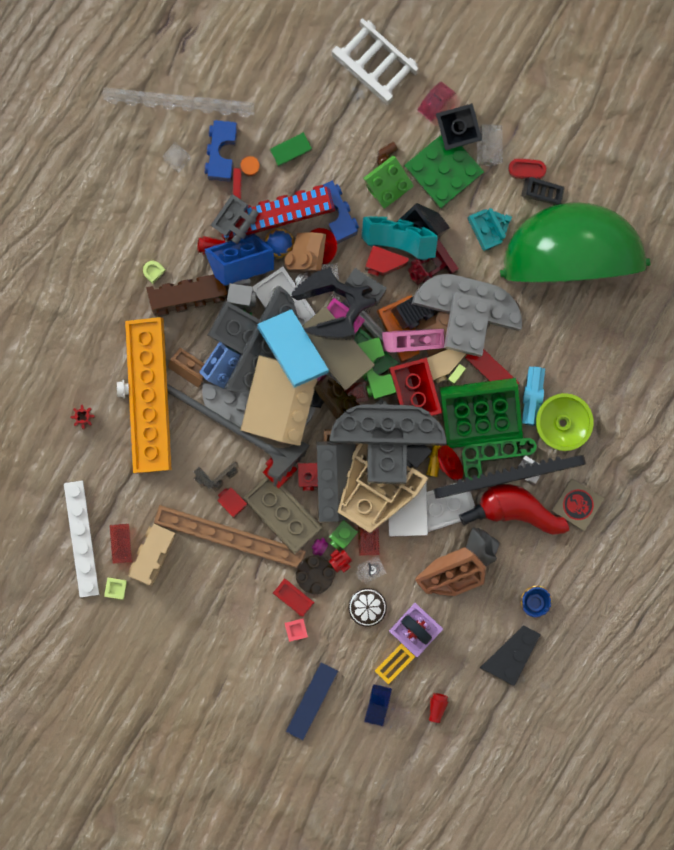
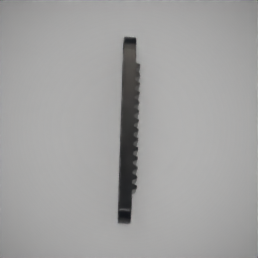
M584 455L565 459L557 456L554 461L552 458H549L547 463L541 460L539 464L536 461L533 462L532 466L526 463L524 468L519 465L517 470L511 467L509 472L504 468L502 473L499 470H496L494 475L488 472L487 477L482 473L479 478L474 475L472 480L468 477L465 478L464 482L458 479L456 484L435 488L433 491L435 499L583 466L586 465Z

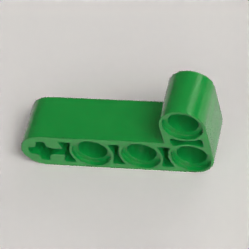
M531 438L467 445L461 452L464 478L468 477L472 480L467 474L470 468L477 470V478H479L482 474L481 462L531 456L537 449L536 442ZM526 443L532 446L529 452L526 449H520V454H517L518 447H523ZM511 445L513 453L510 455L506 454L503 451V447ZM486 447L494 449L492 457L485 455L484 449ZM472 449L475 452V458L468 459L465 456V451Z

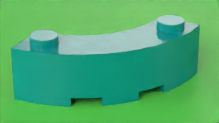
M363 217L361 238L368 246L380 245L398 248L411 253L420 260L436 257L438 236L429 229L422 227L421 230L414 227L413 222L401 219L398 222L387 220V217Z

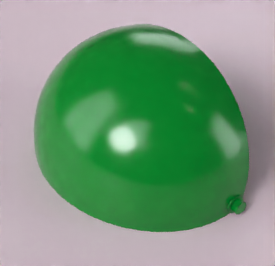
M564 203L537 212L516 230L507 246L504 269L500 270V278L504 277L508 281L556 282L616 277L647 270V266H650V258H646L643 243L636 230L621 215L608 208L591 203Z

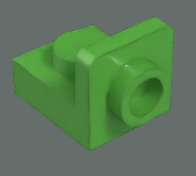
M343 520L329 536V539H331L330 544L337 550L340 548L344 550L357 535L358 531Z

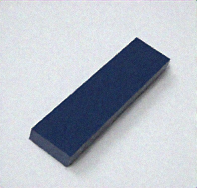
M322 662L320 663L286 730L287 733L301 740L304 739L338 673L337 670Z

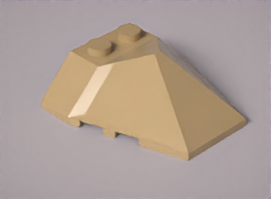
M359 444L352 455L353 461L347 474L348 480L345 489H343L338 513L371 533L415 498L429 478L414 468L407 466L406 484L367 483V444Z

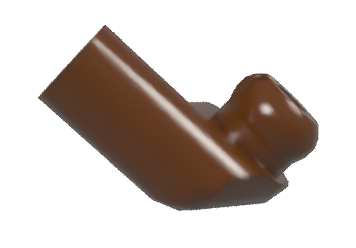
M394 141L378 151L377 163L379 166L390 158V154L398 150Z

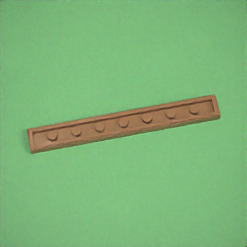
M159 505L154 521L156 525L294 568L298 567L306 554V551L301 549L294 555L283 543Z

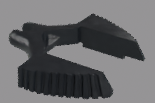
M330 267L310 275L308 279L297 285L298 287L291 294L292 298L298 301L332 291L347 298L350 309L346 317L318 323L316 326L304 329L310 335L321 338L325 337V339L354 340V322L363 310L376 304V298L366 299L363 297V295L372 292L370 286L352 287L339 282Z

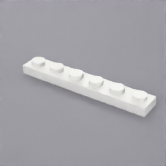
M84 482L64 483L80 598L100 595Z

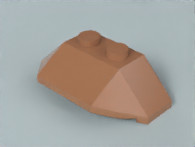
M464 547L435 559L415 578V581L426 594L436 593L439 595L456 596L483 585L486 567L474 553Z

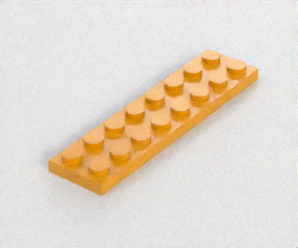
M157 317L125 321L133 473L170 471L172 467L164 318Z

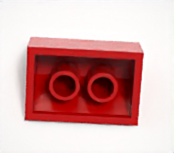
M427 358L389 368L396 389L398 405L416 406L428 411L431 416L442 414Z

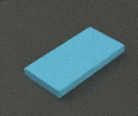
M292 309L257 325L293 388L328 373L329 369Z

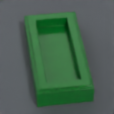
M303 132L271 148L270 152L279 167L311 151L312 147Z

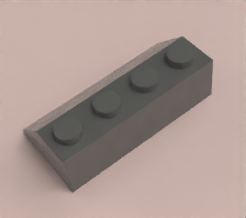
M317 442L319 522L347 520L346 517L338 513L343 489H345L347 484V474L353 461L352 455L356 449V444Z

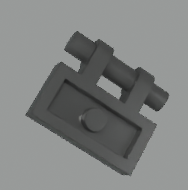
M232 194L211 226L226 237H228L231 231L234 232L235 235L232 241L238 244L247 235L245 233L251 224L254 225L257 221L256 217L259 212L253 209L248 215L245 211L249 205ZM243 217L245 221L238 229L235 225Z

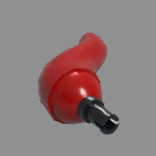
M500 484L489 487L482 495L478 505H475L473 509L463 514H459L463 526L477 519L487 518L490 521L496 522L523 521L551 535L563 534L569 531L568 523L564 517L554 516L529 491L513 484Z

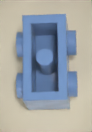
M219 342L200 370V374L208 382L224 389L241 354Z

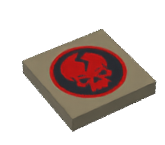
M571 479L551 512L564 517L566 521L585 531L605 498Z

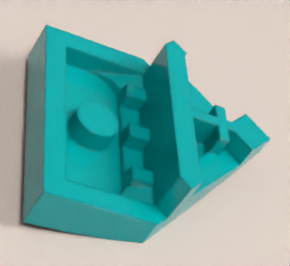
M489 208L467 218L484 252L502 243L506 237L505 234L512 216L500 214Z

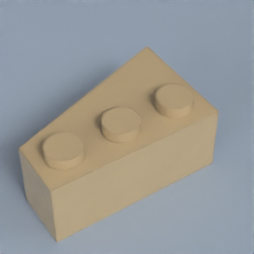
M153 524L152 527L149 526L145 534L147 539L144 545H140L137 552L138 557L135 562L133 561L129 569V577L153 587L176 533L156 524Z

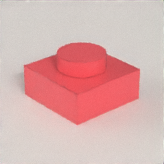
M304 619L285 623L289 642L308 637Z

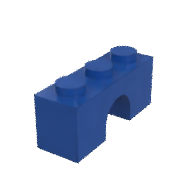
M214 120L213 126L210 125L209 137H212V142L207 146V155L210 156L209 163L205 164V174H208V180L231 182L233 160L221 157L219 151L224 145H235L237 122Z
M332 180L324 184V187L330 189L334 208L339 214L338 218L329 224V229L336 237L337 244L357 235L359 225L355 218L351 219L348 213L351 209L347 201L343 202L340 196L343 193L339 185H335Z

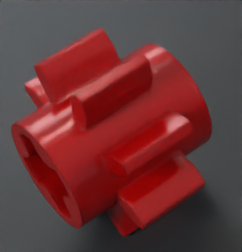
M81 405V409H73L76 413L75 416H70V418L76 419L75 427L81 424L82 429H85L87 424L92 426L90 420L95 418V415L89 414L92 410L90 407L85 410L84 406ZM82 413L84 415L87 413L85 415L87 419L85 421L80 420L79 414Z
M335 550L330 554L332 559L328 562L336 572L342 570L344 573L351 568L349 563L352 562V559L345 550L341 552Z

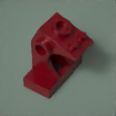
M438 238L436 257L428 258L427 260L414 259L410 262L412 266L408 269L411 279L417 285H420L445 268L452 275L458 272L459 268ZM432 260L437 268L428 273L422 265Z

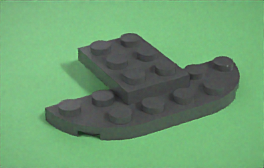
M276 287L260 320L227 301L224 302L207 336L241 354L225 386L226 389L234 392H250L259 355L276 359L257 328L259 323L291 309L299 320L294 300L282 287Z
M364 404L348 409L336 420L331 430L329 443L367 444V483L406 484L407 445L445 446L446 437L441 424L428 411L410 405Z

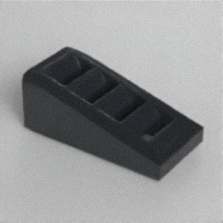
M528 177L524 181L521 196L558 205L561 204L565 187ZM541 186L540 194H537L538 187ZM546 188H549L548 194H547V197H546V196H545ZM555 189V190H556L555 199H552L553 190Z

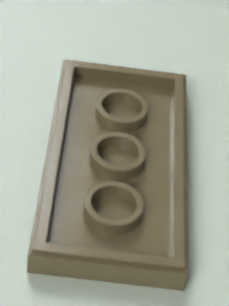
M324 307L302 327L304 329L313 327L318 323L336 318ZM307 333L330 373L345 390L375 366L353 339H325V337L321 338Z
M267 477L242 498L294 555L323 530L322 526L283 485L280 488L273 486V482Z

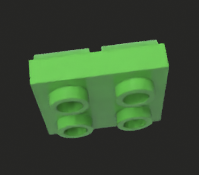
M391 156L363 178L370 193L384 209L414 187L395 156Z

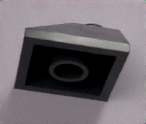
M473 103L436 113L445 150L482 141Z
M418 203L400 218L401 220L413 222L414 227L421 230L422 227L429 229L438 238L450 228L438 212Z

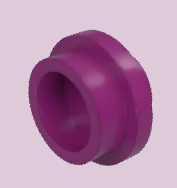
M322 537L320 540H315L311 547L313 549L312 554L321 556L328 547L325 538Z

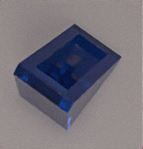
M373 684L364 722L379 726L384 725L392 688Z

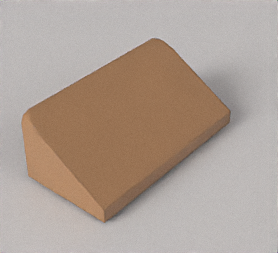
M179 348L170 359L168 368L196 387H199L205 379L200 374L204 363L182 348Z

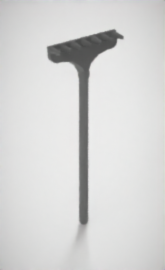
M167 384V392L261 448L267 454H270L273 459V465L269 469L268 475L274 478L273 486H276L278 481H281L282 477H285L287 472L291 471L292 466H296L297 461L300 462L301 458L305 457L310 446L309 444L301 441L300 446L293 444L287 448H275L251 433L241 431V427Z

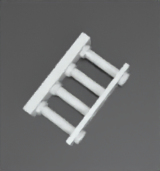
M362 18L360 20L362 30L345 48L342 47L340 49L336 46L332 50V57L388 106L393 100L392 90L410 71L416 75L418 73V64L412 58H406L378 33L372 22L369 20L365 21ZM367 34L376 40L359 60L354 61L349 57L352 50ZM383 46L390 53L389 56L373 73L370 72L368 74L364 70V65ZM395 59L404 65L387 85L382 86L377 82L378 77Z

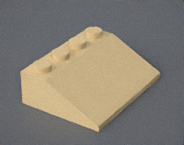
M259 355L240 430L300 446L317 378L293 388L277 359Z

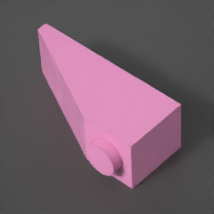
M444 329L382 332L383 351L386 352L444 348Z

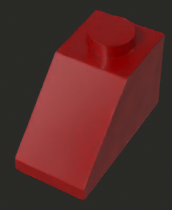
M373 245L365 270L368 271V274L375 277L379 275L384 276L406 266L409 258Z

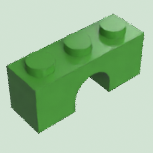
M379 337L358 343V346L373 363L385 357ZM372 368L362 376L363 379L367 378L369 384L366 386L369 397H373V400L396 394L391 374L380 376Z

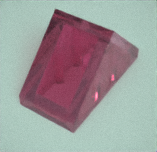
M440 81L429 91L417 111L432 122L436 117V113H439L455 95V92Z

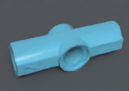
M529 366L527 385L524 388L522 424L536 426L537 412L543 404L545 368Z

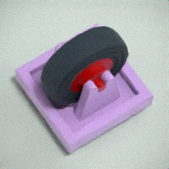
M414 603L389 632L418 657L443 628Z

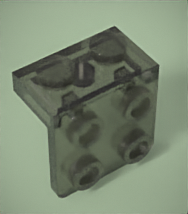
M236 461L233 462L213 481L198 467L194 471V479L201 488L205 486L209 492L212 490L216 492L224 485L223 481L227 477L231 479L238 473L237 468L239 465Z

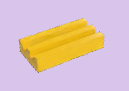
M401 643L375 672L389 684L415 656ZM402 649L404 652L382 673L380 670ZM408 655L409 658L388 679L386 675Z

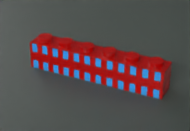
M324 185L313 187L312 191L306 192V190L295 192L294 196L288 197L283 195L277 197L276 201H261L258 203V206L254 207L249 205L245 211L248 215L253 209L258 211L259 214L256 217L257 221L254 225L251 224L245 234L251 235L335 212L330 189L324 187ZM241 217L235 226L239 229L245 219ZM231 231L228 237L221 233L222 239L226 241L232 240L235 233Z

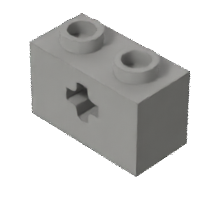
M230 283L227 302L241 310L245 308L246 311H251V307L256 305L257 298L253 287Z

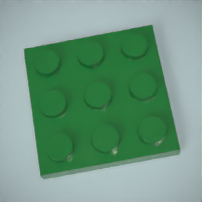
M442 135L437 137L404 165L406 170L440 209L484 174L481 167L462 146L445 150Z

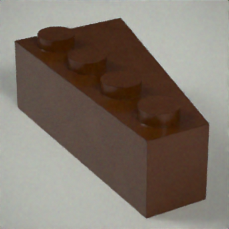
M214 274L198 277L196 282H193L192 279L182 280L176 286L166 283L155 290L153 286L146 287L151 310L158 317L167 316L170 311L175 310L177 313L188 310L187 307L191 306L201 308L206 306V303L212 301L214 304L222 303L228 297L226 286L216 279Z

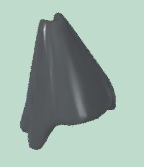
M473 527L466 548L474 553L486 567L497 560L496 553L499 548V542L486 531Z

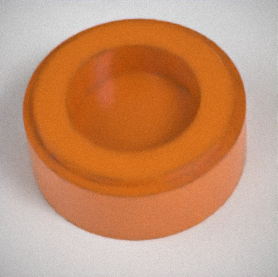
M247 156L241 161V170L245 175L253 176L258 173L260 165L255 157Z

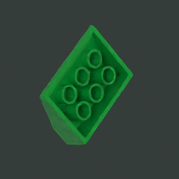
M516 378L440 387L446 444L450 448L523 438L519 390Z

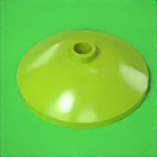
M562 393L548 398L537 412V432L542 441L555 450L571 451L579 448L589 439L593 430L594 420L591 409L584 400L573 394ZM560 420L566 422L565 427L560 426Z

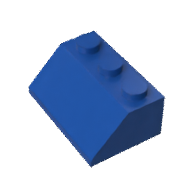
M255 234L245 236L238 244L229 241L205 249V254L215 278L224 286L274 270V250Z

